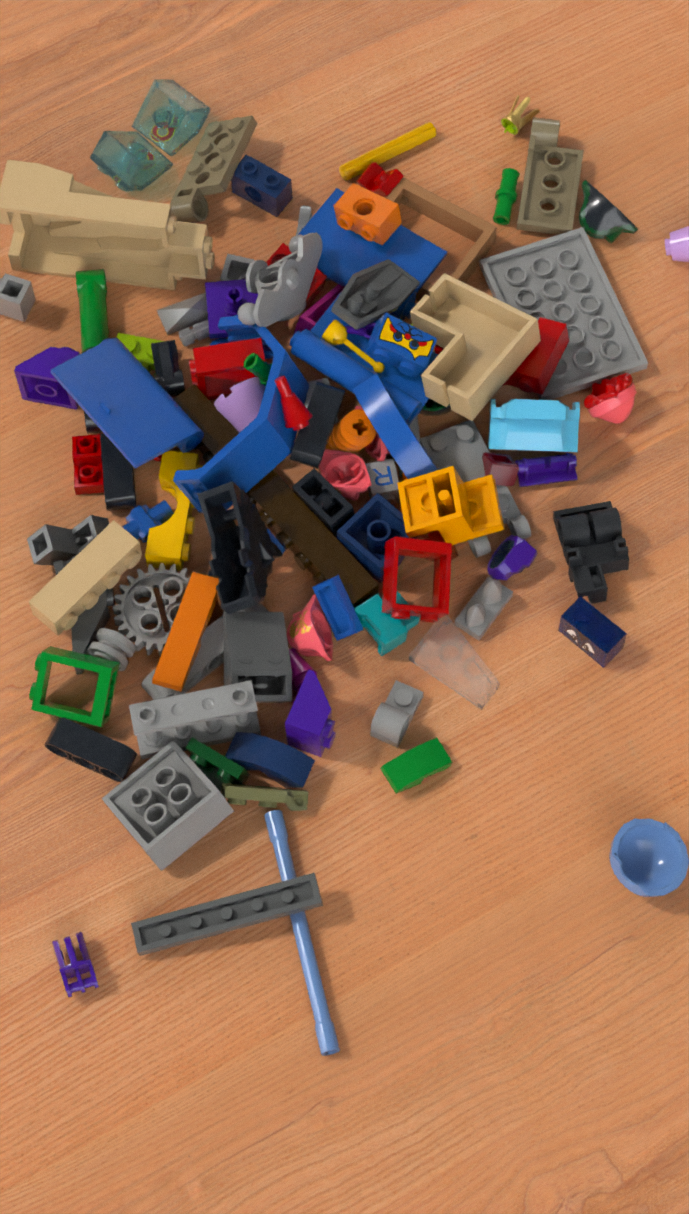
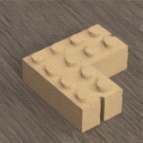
M444 273L430 288V296L425 294L410 311L413 326L436 337V345L444 348L422 373L421 378L426 397L445 407L450 404L452 411L473 421L541 341L538 320Z

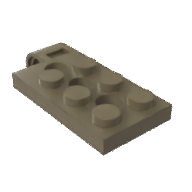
M253 116L236 117L231 120L215 121L208 124L170 203L172 216H176L177 221L195 223L204 221L207 218L208 204L204 195L226 191L258 124Z
M533 117L517 230L559 235L573 229L584 150L557 147L560 120ZM551 158H557L561 161V163L558 165H552L548 162V160ZM552 180L557 182L558 186L549 188L544 183ZM550 203L555 208L551 211H546L541 208V205Z

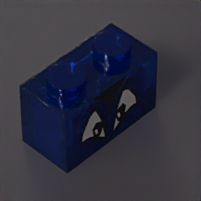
M581 596L561 615L558 629L559 632L603 668L623 649L627 633Z

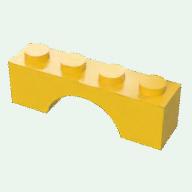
M167 451L162 454L159 471L161 489L175 498L177 508L168 521L159 526L149 528L145 551L147 567L151 564L153 568L159 569L160 564L164 563L165 569L170 570L171 566L176 564L177 571L183 570L184 561H189L191 544L187 543L188 535L194 534L195 517H192V511L195 507L175 484L173 479L175 472L178 470H195L203 467L204 465L199 464L198 454Z

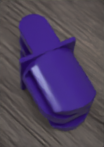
M82 932L76 933L83 960L78 961L70 936L64 938L71 962L68 965L65 963L58 940L52 941L68 998L72 997V993L80 990L84 993L86 988L95 986V989L99 988ZM90 972L91 977L82 979L81 974ZM76 976L78 981L69 984L68 979Z

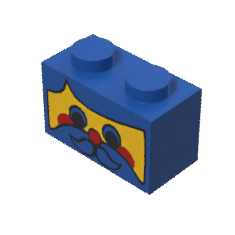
M385 313L376 322L365 352L372 355L378 362L388 363L398 368V371L404 375L416 377L426 369L437 338Z

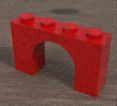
M540 317L538 326L541 341L502 386L510 385L526 393L534 392L543 395L570 341L567 325ZM436 345L435 353L439 355L444 348Z

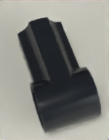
M175 340L151 343L155 367L154 378L171 397L178 396L185 391L182 369H179V358Z

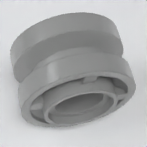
M100 628L95 636L98 642H92L88 648L89 655L119 662V671H124L129 663L126 657L130 658L133 656L136 646L123 634L111 629Z

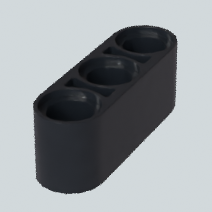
M317 381L307 407L313 416L308 420L309 425L299 430L290 460L316 469L319 468L343 401L344 390Z
M102 433L100 434L106 509L110 511L135 508L136 494L133 466L108 437Z
M59 718L44 744L54 754L117 782L124 780L137 756V753L127 745L66 718Z

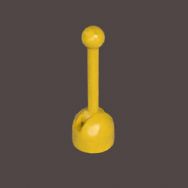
M335 319L327 327L322 335L324 340L332 345L344 343L372 365L376 373L384 371L385 366L383 363L376 362L347 339V330L342 323Z

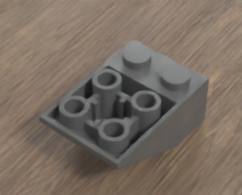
M223 612L224 686L251 680L256 703H285L292 701V669L284 613L234 612L227 614Z

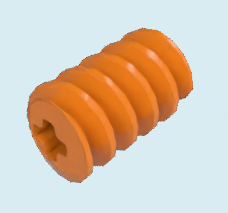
M353 410L334 424L326 449L356 454L373 441L376 436V430L364 410Z

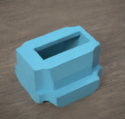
M491 399L488 449L578 452L580 402H573L572 410H569L570 407L559 400L511 399V401L502 406L496 407V399Z

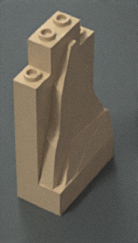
M7 160L0 186V224L11 225L12 222L14 233L8 253L12 270L76 278V271L104 269L106 282L175 291L177 280H182V277L206 280L208 269H213L215 257L214 252H211L213 238L208 236L207 225L177 221L176 216H172L171 204L112 197L75 181L73 174L39 163Z

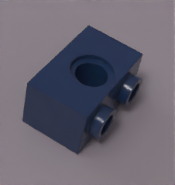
M247 154L239 162L231 179L232 193L278 217L293 198L291 179Z

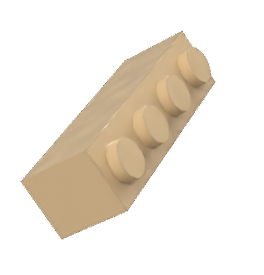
M113 520L29 601L33 615L58 636L64 630L71 629L77 622L79 615L86 609H91L106 589L113 588L118 583L120 576L128 568L132 569L138 564L142 555L140 542Z

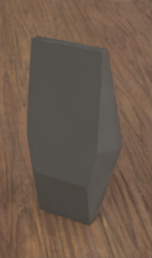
M387 259L354 273L335 301L331 312L355 330H358L380 319L385 313L390 314L396 311L419 286L420 282Z

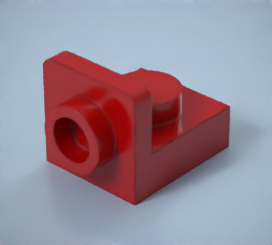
M373 162L359 177L357 183L371 192L387 197L404 175L397 168L386 172L376 162Z

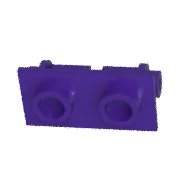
M573 453L515 460V463L519 466L517 475L520 487L577 480L575 469L577 459Z

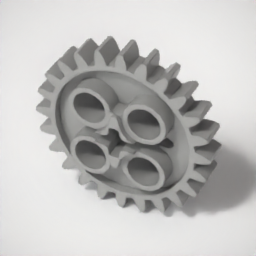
M161 563L159 570L156 571L149 564L148 573L137 569L138 578L135 579L128 575L129 586L120 584V591L123 595L118 594L114 596L116 603L119 604L113 606V612L117 615L114 617L115 625L120 626L118 628L119 633L126 635L132 643L135 642L136 651H140L145 646L149 656L154 649H158L159 656L161 657L170 631H164L153 589L158 587L171 630L174 622L173 619L176 617L190 577L188 578L187 568L177 573L176 564H173L170 570H165L164 563ZM175 589L179 591V593L174 596L166 595V593L170 590ZM142 597L150 598L146 603L137 602ZM149 623L157 624V627L152 630L144 629Z

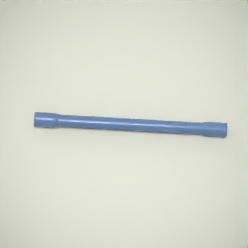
M281 810L267 812L264 817L269 838L273 844L281 882L297 878L288 844V833L283 812ZM305 911L290 915L313 1011L320 1052L322 1056L335 1054L340 1051L334 1023L330 1018Z

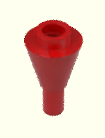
M286 377L276 378L274 381L281 395L285 427L293 428L296 431L308 426V420L313 415L297 395L292 392Z

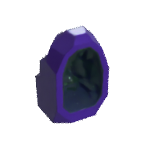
M510 535L501 542L492 555L487 567L488 574L492 579L506 581L512 575L521 573L524 568H528L537 556V550L524 539Z

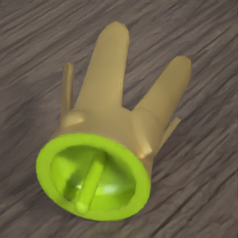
M517 95L510 112L501 120L502 126L505 128L504 133L508 131L514 135L518 134L520 129L540 112L539 109H535L521 118V115L530 103V97H526L514 110L519 99Z

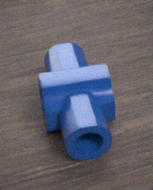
M165 500L150 509L147 505H138L131 510L130 514L126 517L127 524L122 527L137 540L140 539L145 543L148 539L149 528L165 523L174 513Z

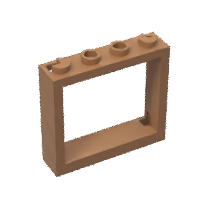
M404 177L386 198L399 205L402 203L475 242L451 275V277L464 283L468 281L479 266V261L484 259L496 242V226ZM425 282L416 293V300L420 301L425 294L430 296L429 290L433 285Z

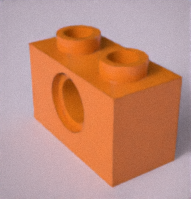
M354 183L334 204L337 224L341 228L351 230L361 235L365 240L374 241L382 246L402 223L399 204Z

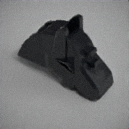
M233 481L197 494L211 537L213 559L209 561L213 576L217 577L219 581L216 591L220 608L227 614H231L263 602L266 596V588L268 587L267 577L272 573L274 558H280L283 554L277 545L271 541L266 525L261 520L256 505L251 502L244 490H241ZM232 501L234 508L227 511L221 505ZM234 520L238 521V526H236Z

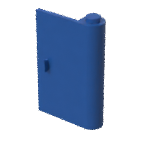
M336 188L298 234L304 236L308 233H318L320 235L323 248L317 269L330 280L345 287L354 273L387 259L391 260L420 282L419 286L396 311L390 313V315L402 321L405 318L410 319V311L416 305V293L447 256V251L402 225L395 230L383 246L374 241H367L361 235L351 230H344L337 224L334 204L345 192Z
M336 298L311 330L297 331L291 338L289 345L292 347L291 353L354 394L352 389L375 375L376 372L373 370L372 365L344 343L332 345L322 338L327 327L335 319L345 326H350L331 312L337 300ZM347 333V339L366 353L367 338ZM432 351L426 369L438 356L437 353ZM366 353V354H367L368 356H370L373 360H375V359L372 357V355ZM383 363L385 366L384 371L377 374L390 392L394 403L406 422L410 425L429 400L425 396L421 378L425 370L416 377L407 376L399 372L398 368L388 363Z
M107 338L90 350L51 369V374L135 469L176 446L183 453L189 452L204 437V432L118 338Z

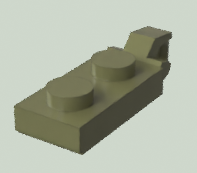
M230 783L221 784L220 792L224 798H228L229 804L246 805L247 800L259 801L258 806L277 808V802L285 803L291 811L307 810L308 791Z

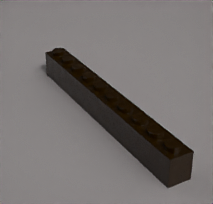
M195 384L174 398L176 403L204 432L202 441L194 450L198 448L201 451L206 463L239 434L234 426L216 409ZM273 469L246 493L251 502L256 505L266 528L272 529L276 534V539L285 550L289 548L293 552L295 561L303 570L308 569L313 574V580L316 585L339 575L354 608L374 595H379V584Z

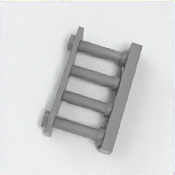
M251 680L129 705L134 735H137L141 760L152 758L173 740L183 751H187L186 746L192 737L206 746L231 742L236 732L261 735L256 712L258 709Z

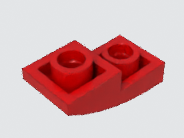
M100 434L72 436L75 494L103 493L104 482Z

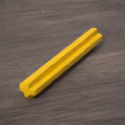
M427 122L339 167L340 175L347 181L363 173L373 162L379 165L436 136V129L431 122Z

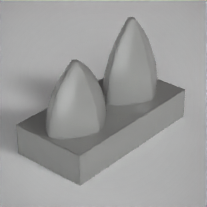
M488 576L455 619L454 625L479 641L512 598L513 591L502 585L499 580H494Z

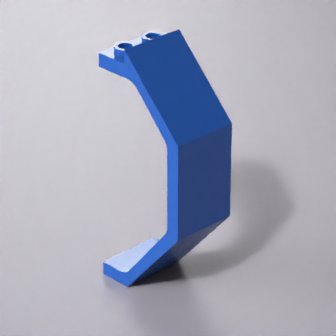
M238 315L220 317L218 328L227 332L229 335L228 342L261 338L265 359L272 358L273 362L257 417L203 467L195 470H178L175 472L173 481L199 513H203L197 494L232 481L247 493L291 454L298 430L294 431L293 428L285 427L281 395L274 380L285 376L292 392L297 395L304 405L310 386L286 350L266 327H259L256 323L249 326L242 324L238 319ZM229 501L221 505L227 510L233 505V502Z

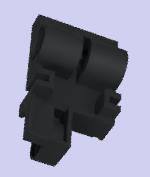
M611 501L553 511L555 527L567 565L569 564L568 575L570 582H574L578 598L588 596L590 604L606 601L608 587L604 574L629 569V549L626 546L625 538H622V526L617 508H613Z

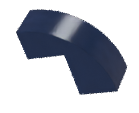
M236 732L225 755L226 758L242 766L246 771L260 770L285 788L304 787L315 762L308 755L289 745L265 736L247 732Z

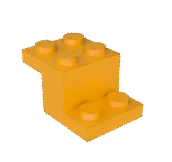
M450 466L397 483L405 532L409 538L438 530L446 543L454 545L505 530L496 482L492 474L463 482L455 467Z

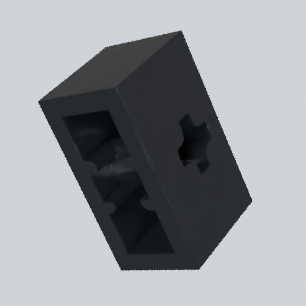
M315 468L292 486L294 493L336 538L337 531L355 515L353 506Z

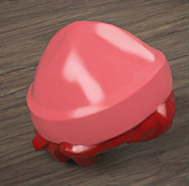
M631 374L618 375L617 377H612L611 380L604 378L601 384L594 383L592 385V393L584 400V406L591 417L615 424L622 423L628 418L633 409L637 393Z

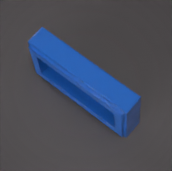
M339 575L312 587L337 641L364 630Z

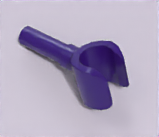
M370 323L365 328L362 327L358 330L351 326L344 325L347 333L364 336L369 341L376 323Z

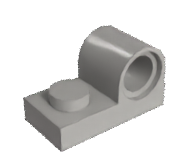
M396 680L385 703L382 702L376 710L371 723L370 736L398 748L421 703L424 692Z

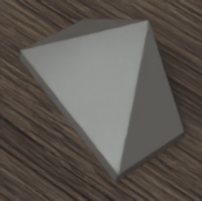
M206 292L157 310L167 335L208 319Z

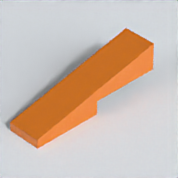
M192 572L153 675L152 684L182 691L201 648V638L218 601L216 586L219 583L218 578Z

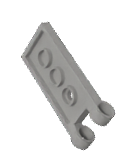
M468 420L420 439V444L426 449L438 470L454 466L463 482L485 476L482 455L485 452H490L474 421ZM496 485L503 523H507L512 535L522 539L531 537L528 521L524 515H521L508 487ZM486 535L468 540L476 558L491 552L490 543Z

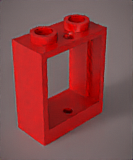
M261 338L193 348L194 359L189 360L192 385L195 384L209 400L217 399L221 394L225 398L232 393L231 387L247 379L257 377L244 368V361L252 353H256L265 361Z
M396 536L386 541L382 613H390L393 619L402 620L410 619V616L420 617V621L429 623L438 622L439 618L448 615L452 543ZM398 555L434 559L432 607L396 603Z

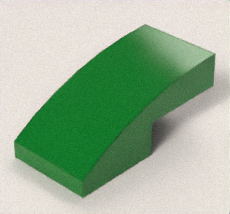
M436 737L397 756L384 764L380 769L397 794L421 784L423 779L448 769L453 762Z

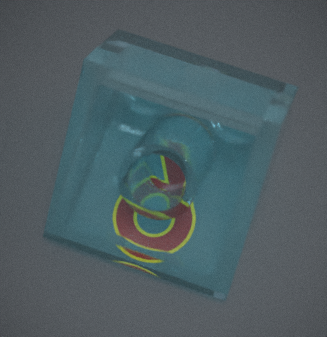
M154 79L132 127L167 154L174 156L200 132L211 108L174 80Z
M104 131L90 156V159L98 165V170L109 175L115 181V185L125 192L142 191L173 165L170 160L137 131Z

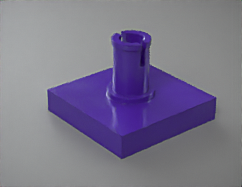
M246 279L205 282L210 339L229 337L225 330L218 328L220 317L238 315L237 313L241 305L248 302L256 303L258 294L248 292Z

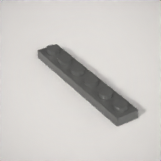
M311 873L133 922L131 925L137 953L142 956L321 907L323 902L316 875Z

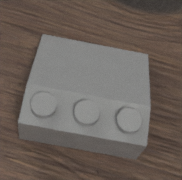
M174 740L102 798L104 803L161 871L234 812L221 792Z

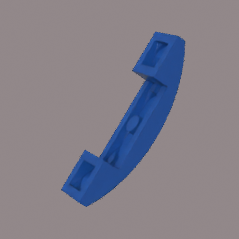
M377 373L352 389L371 424L407 479L438 470L394 403L393 397Z

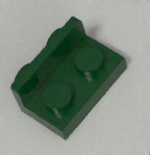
M193 737L186 746V749L191 753L189 758L219 791H221V784L223 783L245 784L250 776L245 768Z

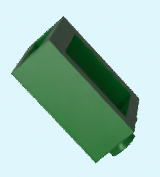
M53 646L48 647L42 653H39L36 658L35 671H38L36 682L32 684L29 699L33 700L31 710L102 727L110 718L120 663ZM52 662L99 673L92 712L45 701Z

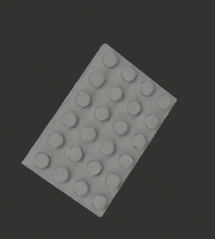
M584 227L479 261V267L494 298L537 318V320L543 317L567 325L570 341L543 395L537 393L540 400H552L592 387L594 383L601 384L604 378L611 380L612 377H617L618 375L631 374L647 369L648 361Z

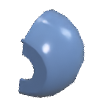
M635 818L623 824L611 843L609 859L612 870L618 880L636 895L642 897L666 895L677 889L686 877L689 865L686 845L678 832L666 822L661 823L653 819Z

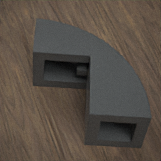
M90 515L73 529L45 524L27 538L34 564L53 565V562L57 560H71L73 556L78 555L109 525L108 518Z

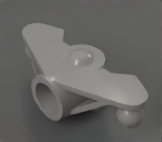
M308 233L304 236L296 235L292 237L289 242L291 254L270 266L263 260H254L250 263L246 272V286L248 292L258 294L255 304L248 302L239 307L237 314L242 324L249 326L256 323L259 327H267L277 321H286L294 318L305 309L306 298L323 248L322 239L318 233Z

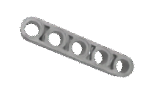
M259 603L237 612L269 611ZM223 615L205 629L201 638V648L181 692L152 684V678L156 669L145 677L141 686L153 700L185 694L224 663Z

